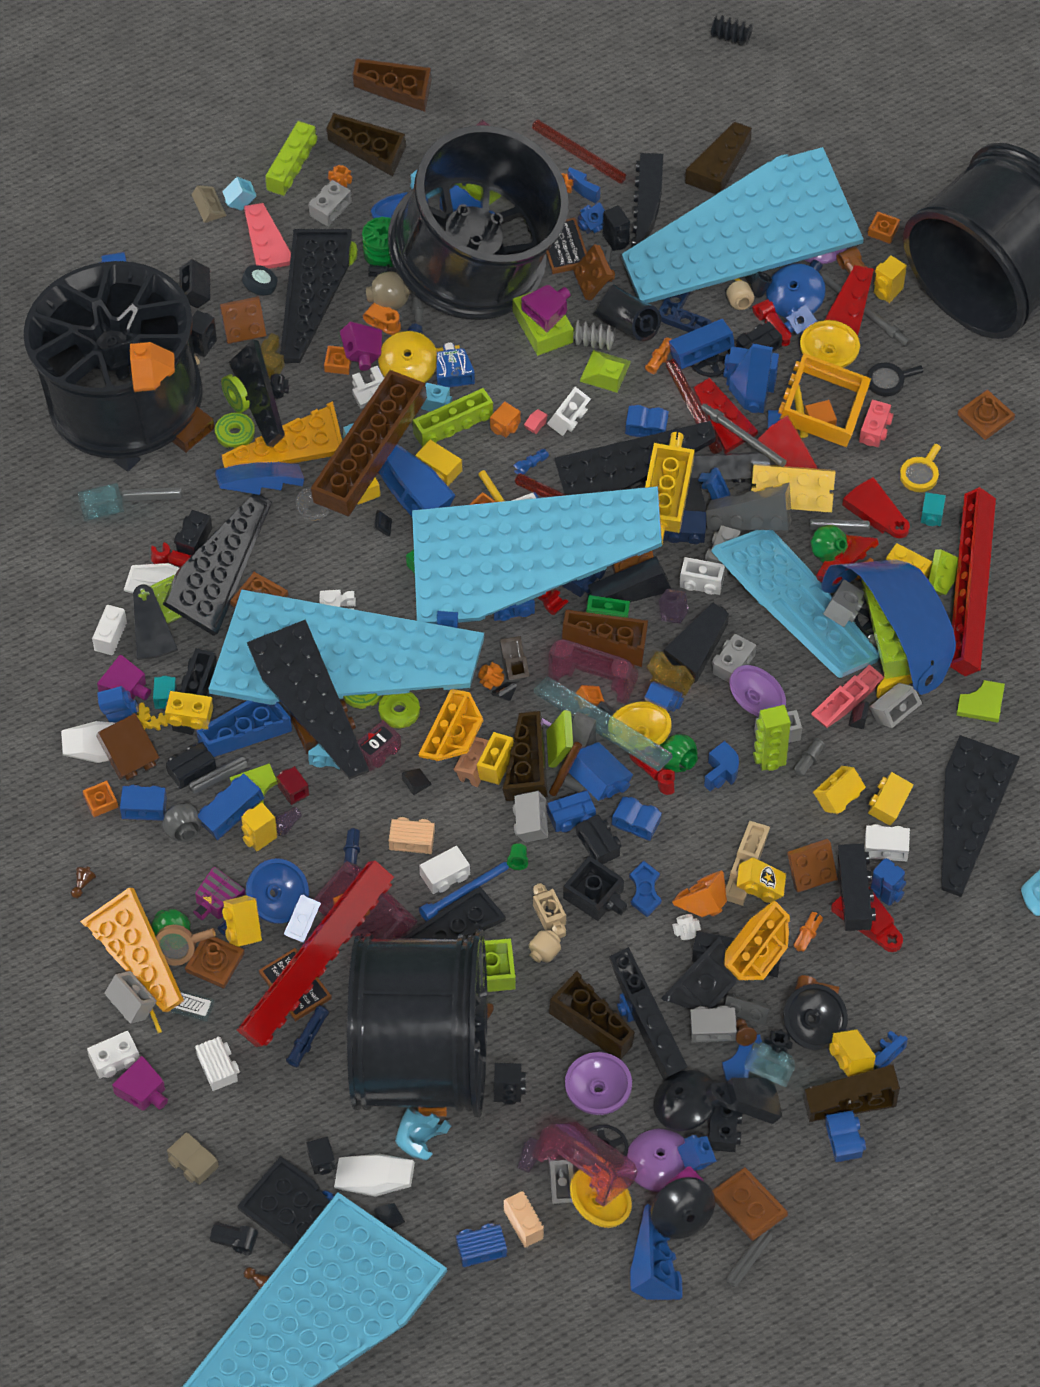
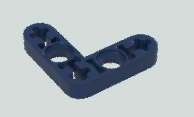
M691 291L665 298L659 309L661 322L686 332L694 331L712 323L711 320L682 309ZM677 297L681 301L678 303L671 302V298ZM669 308H671V314L665 316L664 314H667ZM683 318H687L691 322L689 324H683L680 320Z

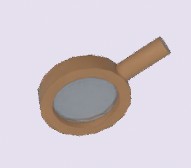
M168 925L160 929L156 939L167 963L176 966L183 965L191 959L197 942L215 937L216 933L212 928L192 935L183 926Z

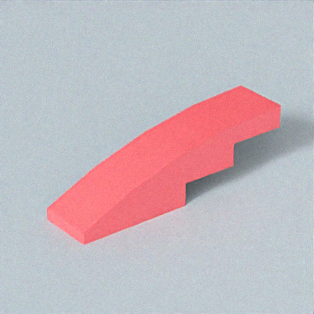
M869 664L858 676L854 675L843 687L839 686L811 715L828 728L871 694L882 682L884 676Z

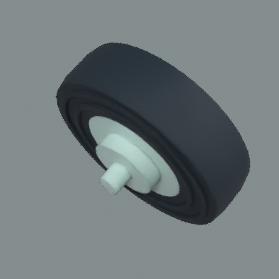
M261 265L248 266L242 276L244 286L249 291L262 296L272 294L278 283L274 272Z

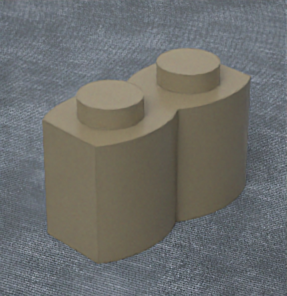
M187 1132L167 1150L168 1162L175 1169L180 1167L185 1171L183 1175L191 1183L195 1181L200 1185L219 1167L217 1159Z

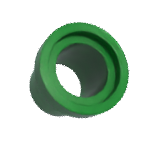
M519 843L512 845L510 856L507 858V865L513 870L526 869L529 862L527 847Z

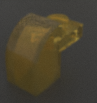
M273 333L261 345L269 379L273 374H280L284 368L283 355L276 353L279 348L278 335Z
M655 652L647 666V669L653 675L650 680L651 682H659L681 692L684 696L687 695L695 681L686 666H673L663 652Z

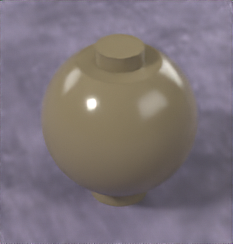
M390 271L379 274L373 280L372 286L366 287V296L369 303L374 302L379 306L389 307L393 310L403 307L409 298V294H411V291L404 285L400 276L396 272Z

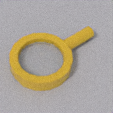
M934 444L926 458L913 457L902 465L900 479L906 488L915 492H926L937 484L939 472L933 460L941 449L940 445Z

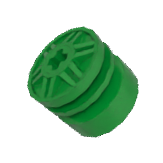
M389 217L374 218L363 227V255L369 265L386 266L390 264V266H393L388 249V228L391 220Z

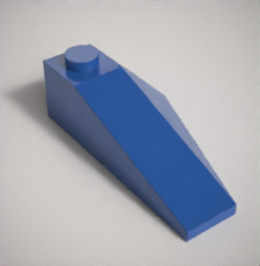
M752 344L742 362L737 365L735 372H732L730 375L729 391L743 409L749 410L752 413H764L769 395L773 347Z
M647 1204L644 1208L630 1270L631 1291L647 1300L683 1298L682 1277L680 1271L675 1272L672 1261L676 1260L675 1252H671L667 1244L670 1238L664 1237L655 1229L650 1217L651 1205Z

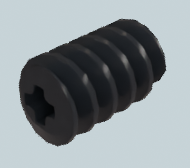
M716 15L711 27V37H716L718 34V39L720 40L725 37L727 42L732 39L734 44L739 41V44L743 46L745 43L748 44L753 24L746 28L745 21L739 26L738 19L732 24L731 17L725 22L724 15L720 19H717Z

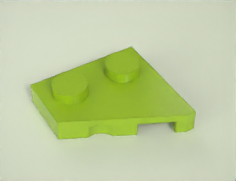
M935 550L929 576V582L938 595H946L957 578L958 557L943 550Z

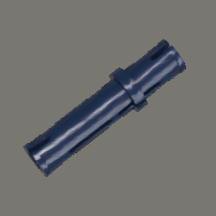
M316 1007L301 1036L295 1040L294 1048L286 1059L289 1065L299 1067L305 1053L310 1051L312 1041L329 1015L328 1010L324 1007Z

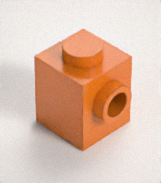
M505 401L490 416L491 430L505 438L510 433L513 434L521 422V411Z

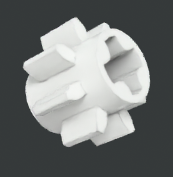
M692 914L677 917V923L673 924L674 934L680 936L681 940L693 939L696 937V931L701 930L699 920L697 918L693 919Z

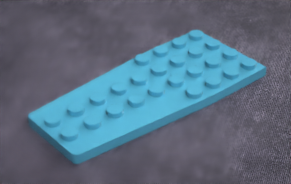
M755 530L714 546L711 552L736 577L744 588L757 599L758 603L764 606L837 677L842 678L867 667L869 664L877 663L880 658L878 650L869 642L868 638L854 622L848 621L845 627H842L823 615L832 599L831 594L825 593L821 589V582L817 580L811 570L773 530Z

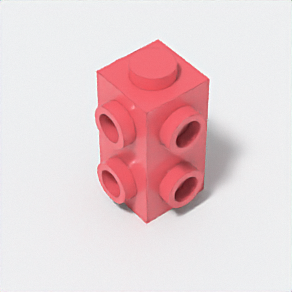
M872 400L861 429L860 443L879 448L881 440L885 441L888 432L886 426L891 425L894 415L890 413V404Z

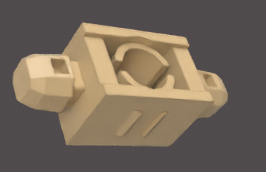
M541 883L535 885L533 888L535 895L533 896V907L545 931L552 930L559 938L565 937L566 928L564 925H566V914L554 890L547 891L546 887ZM546 906L554 911L553 916H551V913L546 912Z

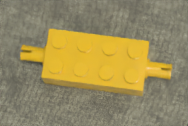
M677 432L671 433L669 445L654 443L645 488L658 487L662 545L665 531L680 533L694 462V450L681 448L684 435L678 433L676 440Z

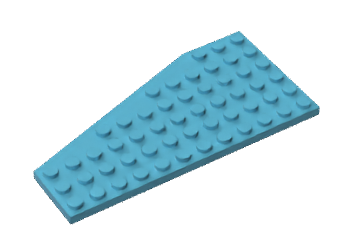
M822 147L764 164L622 253V261L637 298L646 303H651L755 274L758 271H766L863 244V237Z
M658 487L412 510L417 621L437 624V611L458 612V623L480 621L485 619V616L515 604L517 606L544 595L547 591L576 579L577 581L607 569L610 565L661 547Z
M241 590L209 686V694L269 705L280 702L275 697V694L262 682L247 642L305 619L339 699H343V696L377 693V696L410 693V690L443 688L444 690L470 688L484 641V633Z
M338 1192L183 1387H315L405 1326L446 1274L447 1268Z

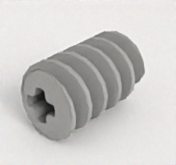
M577 320L573 341L575 339L576 345L579 346L583 340L585 347L591 342L592 348L599 344L600 349H603L606 345L607 350L610 351L614 344L616 327L614 331H611V327L608 325L606 330H603V325L600 324L598 329H596L595 323L592 322L589 328L587 321L580 326L579 320Z

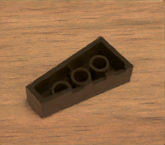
M333 113L326 128L328 141L393 177L406 148L405 134Z
M541 712L519 713L514 743L510 752V762L506 771V780L502 789L506 801H514L517 795L539 791L544 797H548L544 727Z
M576 971L551 998L549 1014L608 1054L621 1060L633 1047L635 1032L617 1013H614L608 1007L609 1004L604 999H601L594 992L595 989L589 983L587 984L582 979V975Z

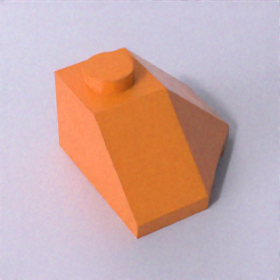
M151 342L130 344L134 392L156 390L166 376L170 377L175 372L173 352Z
M721 870L703 877L689 890L686 888L681 891L672 901L674 906L700 917L709 914L711 916L719 914L727 902L723 871Z

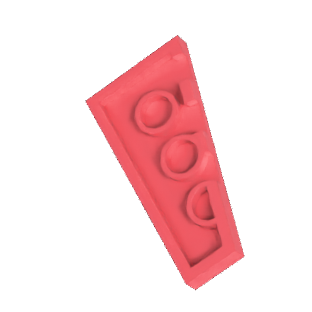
M264 204L244 206L256 265H261L268 269L289 266L291 252Z

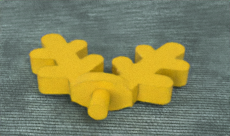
M144 703L139 704V712L136 714H138L137 717L144 730L146 728H154L159 731L161 730L160 725L168 726L163 713H159L156 719L155 716H150L149 707H145Z

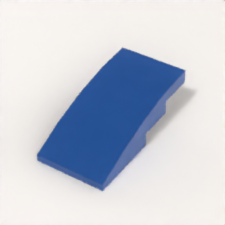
M256 462L234 465L215 471L221 489L260 495L261 487L281 490L283 483L303 486L304 476L299 464Z

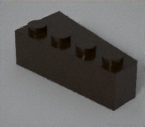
M734 121L686 169L685 184L715 195L723 191L751 143L752 128Z
M894 1064L822 1085L810 1086L804 1090L803 1099L809 1122L825 1120L826 1115L853 1111V1114L896 1107L900 1086Z

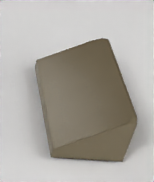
M197 186L192 197L204 223L226 216L214 187Z

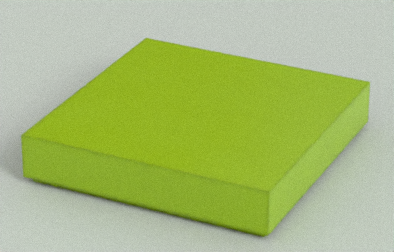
M564 710L546 730L548 767L556 768L573 746L571 711Z

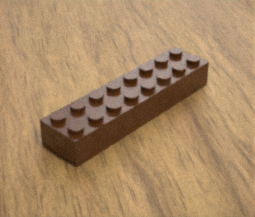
M389 370L312 485L313 503L348 517L350 516L426 401L425 383Z

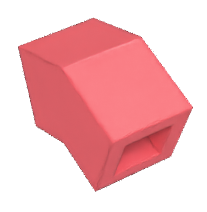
M537 409L525 422V428L537 434L546 424L548 415Z

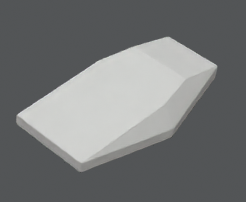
M169 563L132 565L124 591L133 594L134 589L138 585L146 584L151 586L175 575L179 568Z
M95 721L61 730L63 756L95 763L109 761L96 735L99 731L115 723Z
M385 1154L339 1157L334 1188L374 1197L411 1187L415 1163L413 1160Z

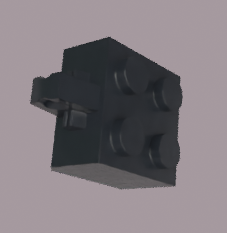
M588 856L563 886V899L597 921L600 920L606 911L610 912L612 910L622 916L627 910V903L620 899L621 893L624 891V880L620 875L591 856Z

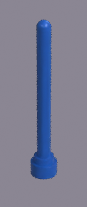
M507 862L499 864L434 904L426 903L419 907L420 915L425 921L430 920L441 909L508 870Z

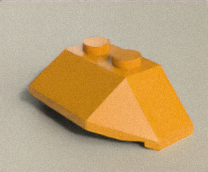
M450 690L418 754L419 757L441 761L468 753L484 721L470 692Z
M776 901L771 902L753 916L725 951L724 965L738 980H764L788 948V922H790V915Z

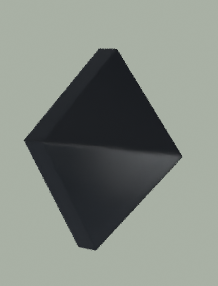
M138 456L121 459L115 458L113 462L128 472L141 458Z
M377 510L373 528L390 537L392 519L380 510Z
M506 682L493 690L491 694L495 697L511 701L517 685L516 683Z

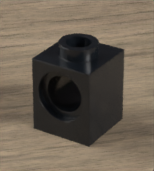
M328 1136L306 1142L314 1175H326L336 1169Z

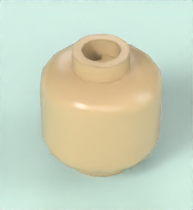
M736 281L727 288V299L734 309H747L754 302L753 291L747 282Z
M550 930L538 932L529 943L530 956L538 963L541 961L549 963L561 950L560 938Z

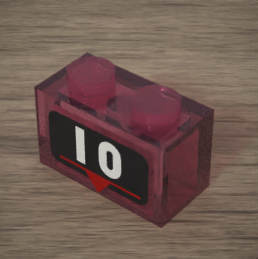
M384 720L358 741L370 771L376 767H381L387 757L391 754L395 755L401 748V735Z

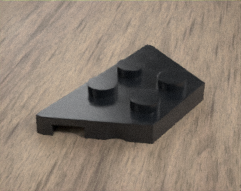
M719 937L661 999L689 1009H695L696 1007L713 1009L738 983L736 977L724 965L726 948L723 940Z

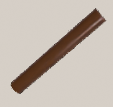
M574 742L549 791L550 795L557 796L582 747L581 743Z

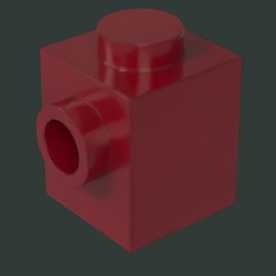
M295 766L291 769L283 770L277 776L278 788L290 805L309 796L308 784Z

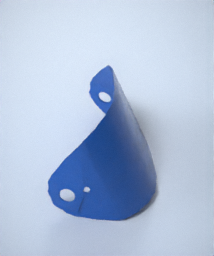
M897 559L839 564L828 567L821 584V589L825 593H834L843 580L851 582L860 575L872 591L901 642L907 656L914 690L923 695L936 689L943 682L956 650V641L946 610L934 587L923 572L912 564ZM842 577V580L837 585L832 586L835 579ZM933 675L931 683L925 686L928 676Z

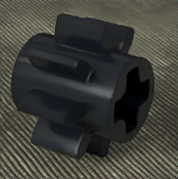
M281 374L270 376L269 380L275 399L282 398L284 393H289L288 379L285 380V377Z
M782 1029L775 1032L771 1030L770 1038H765V1044L769 1045L767 1053L772 1052L776 1058L780 1055L787 1056L788 1049H792L793 1042L789 1041V1034L783 1032Z

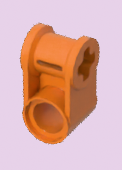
M373 303L363 314V319L366 323L382 329L383 332L389 335L399 333L401 330L400 322H398L399 313L389 307H382Z

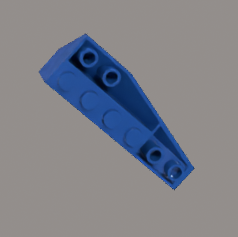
M398 444L379 470V474L387 487L411 516L412 510L450 507L456 496L431 467Z

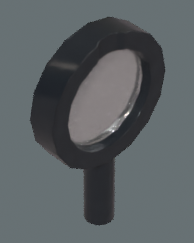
M878 363L868 371L867 377L871 378L868 388L878 396H893L902 390L905 378L923 373V368L919 365L902 371L893 363Z

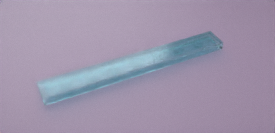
M547 676L534 688V693L561 711H571L572 718L575 717L578 711L595 719L596 733L655 770L660 771L673 758L672 753L552 678Z

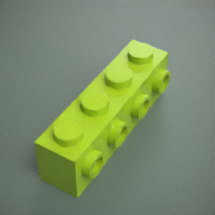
M297 121L266 174V187L268 191L285 196L287 190L292 186L294 178L300 172L304 161L307 160L312 147L317 142L318 136L316 135L315 126Z
M484 388L479 389L413 419V434L422 447L429 440L437 443V441L451 437L461 430L469 429L481 421H487L493 414V401Z
M785 705L760 710L759 719L756 720L758 730L755 731L757 741H754L756 752H753V757L756 765L759 764L762 771H773L780 766L786 765L791 721Z

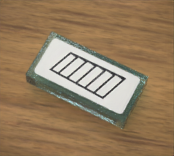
M180 991L184 1002L169 1012L208 1022L215 1004L214 1000Z

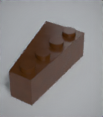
M356 58L353 70L354 87L425 112L432 82L431 68Z
M565 610L561 642L642 667L648 620Z

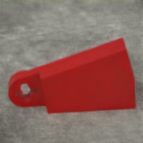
M789 415L771 425L757 439L787 461L785 466L819 469Z
M874 477L855 487L843 498V507L862 520H868L870 525L882 534L887 532L898 539L904 538L909 534L910 523L900 513ZM896 525H897L898 527L903 526V530H901V529H897V530H896Z
M874 894V902H871V908H875L876 921H872L871 930L858 931L876 942L886 951L896 952L903 945V936L894 925L892 916ZM840 896L832 904L831 911L844 920L842 896ZM888 938H896V944L893 942L889 944Z

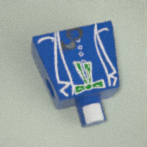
M446 343L443 346V351L437 353V385L450 388L475 384V372L465 349H455L453 343Z

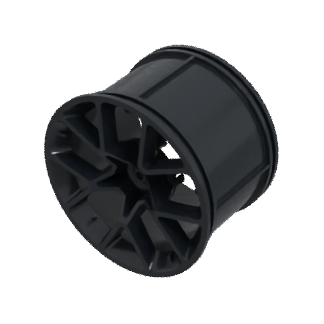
M487 125L468 126L451 131L439 138L423 156L416 172L414 188L397 205L388 228L390 258L404 285L426 305L453 317L483 320L497 318L512 312L513 298L537 290L546 267V252L556 242L567 219L568 192L559 168L551 157L532 140L505 128ZM462 183V186H466V184L479 185L481 188V208L461 204L457 210L453 211L449 190L450 185ZM438 187L443 212L429 206L425 197L427 193ZM490 190L504 196L514 204V208L491 214L489 212ZM524 216L529 225L528 229L533 236L532 242L503 246V231L500 224Z
M992 143L979 149L972 157L966 170L926 206L917 211L907 221L903 232V244L908 263L928 296L952 319L966 329L984 337L993 339L1011 337L1040 310V157L1026 149L1007 143Z
M109 261L87 265L73 270L51 283L37 297L27 314L24 325V344L31 363L38 371L51 422L60 437L81 452L97 457L116 459L131 458L151 453L174 441L176 436L192 420V418L190 420L189 418L196 407L200 408L203 386L191 340L192 312L190 303L178 283L162 271L144 264L127 261ZM151 342L174 353L175 372L170 377L166 376L156 390L134 392L133 379L130 380V383L120 386H114L111 382L108 371L116 370V375L119 379H125L129 376L127 366L131 364L130 344ZM97 368L101 370L106 387L91 388L80 386L76 383L92 369Z
M477 929L475 937L474 935H469L468 939H466L465 935H459L458 939L374 938L373 934H366L364 938L363 934H356L351 953L347 1004L348 1081L351 1104L354 1110H360L361 1107L364 1110H371L372 1106L455 1107L457 1112H462L464 1107H466L467 1112H471L473 1109L474 1117H481L486 1080L488 1023L487 959L485 936L482 929Z

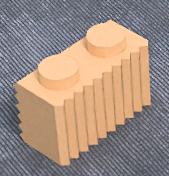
M405 817L392 819L389 850L432 854L435 823H431L426 819L410 821Z
M521 1191L505 1199L504 1212L523 1246L528 1247L542 1240L544 1237V1226H542L540 1218H537V1214H535L533 1207H531L525 1192Z

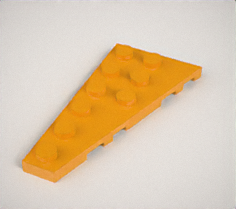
M333 401L328 403L327 407L311 411L310 415L302 419L297 418L282 425L285 437L274 447L266 446L263 437L260 436L248 445H241L222 454L224 468L256 462L293 464L331 457L342 442Z
M134 888L126 889L80 921L93 932L92 935L104 944L106 950L125 971H131L156 999L157 1006L163 1012H169L184 1002Z

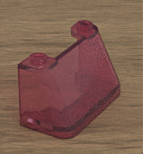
M563 639L554 642L549 652L550 680L559 682L563 676L568 675L572 677L575 669L613 681L611 690L617 693V702L628 704L639 674L638 669L628 660Z
M346 861L318 893L314 900L321 902L318 910L326 916L334 906L333 898L343 894L363 868ZM387 891L378 897L377 900L379 902L376 907L370 911L369 915L365 916V921L359 927H355L351 933L354 936L356 934H363L364 938L366 934H373L374 938H401L418 921Z
M575 1121L553 1123L545 1127L541 1132L533 1157L540 1162H543L547 1157L555 1160L561 1155L592 1178L589 1187L592 1189L595 1187L598 1194L595 1201L603 1207L631 1186L637 1176V1167L630 1159Z

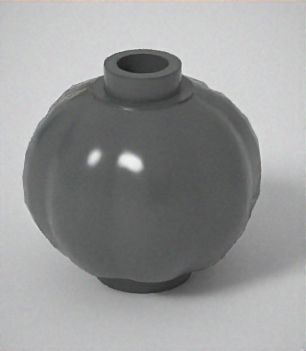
M188 803L172 805L164 815L162 822L164 832L175 841L192 840L200 832L202 822L198 818L200 812Z

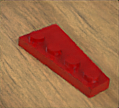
M854 265L825 320L841 322L849 326L859 336L874 273L873 268Z
M710 378L694 387L693 391L701 407L706 403L713 409L720 410L727 419L751 436L755 437L758 435V430ZM706 414L725 453L746 442L722 424L711 420L710 416Z

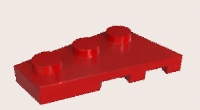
M846 535L848 548L844 554L842 551L839 555L835 556V560L824 561L816 575L817 580L823 581L824 575L831 565L855 563L858 559L863 560L870 548L875 549L879 545L878 539ZM838 577L833 583L837 584L842 577Z

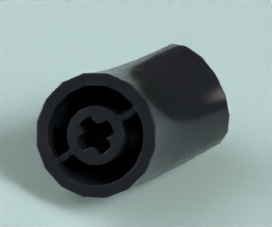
M615 284L605 294L593 314L610 326L616 327L617 330L639 341L652 339L657 334L661 325V314L658 308L634 297Z

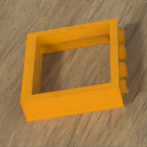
M804 353L801 361H796L793 368L796 374L792 373L788 382L791 388L787 387L783 396L786 402H782L778 413L781 414L780 419L789 415L796 429L847 448L871 378ZM803 372L857 392L845 429L790 409Z

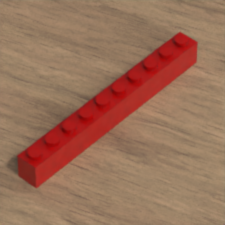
M981 487L964 494L952 620L956 650L950 665L952 669L963 676L980 671L982 661L996 498Z
M370 861L364 866L238 1027L237 1031L255 1047L267 1046L274 1037L272 1034L276 1028L280 1029L285 1024L287 1014L290 1011L293 1012L299 1006L301 996L303 994L306 995L313 988L312 982L315 978H319L324 974L327 969L325 966L329 960L333 961L338 956L340 946L343 943L346 944L353 936L351 932L354 928L359 927L365 921L366 917L364 915L368 910L371 911L376 907L379 902L377 900L382 893L385 894L392 886L390 882L394 876L377 861Z

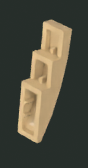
M749 821L726 886L727 901L744 905L748 893L737 887L739 864L752 857L760 860L770 830L769 826Z

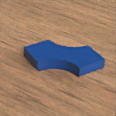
M643 861L629 874V878L636 886V894L631 901V905L648 917L662 902L661 898L656 894L654 887L660 873Z
M757 1035L756 1041L749 1046L739 1045L737 1053L730 1060L722 1062L726 1082L731 1078H749L748 1073L752 1064L765 1057L760 1035Z

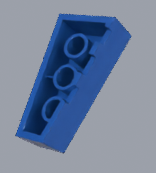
M247 700L211 721L208 729H198L196 732L198 743L203 742L213 757L291 732L292 725L290 716L278 702L269 705Z

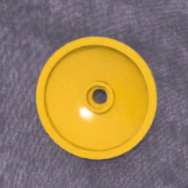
M825 320L813 323L804 330L800 340V348L802 354H808L843 368L850 365L857 358L860 350V341L857 334L849 326L841 322Z
M414 331L396 333L389 337L381 347V355L378 358L380 371L384 377L389 370L426 383L437 369V350L432 341L421 333ZM406 352L411 353L409 357L404 356Z
M635 702L620 708L611 717L608 725L609 736L613 743L624 750L634 752L647 751L657 747L667 739L672 728L669 713L650 702Z
M588 1165L579 1169L572 1177L570 1183L572 1201L579 1213L589 1222L600 1227L612 1228L619 1226L629 1217L632 1207L631 1196L625 1183L614 1172L602 1166Z

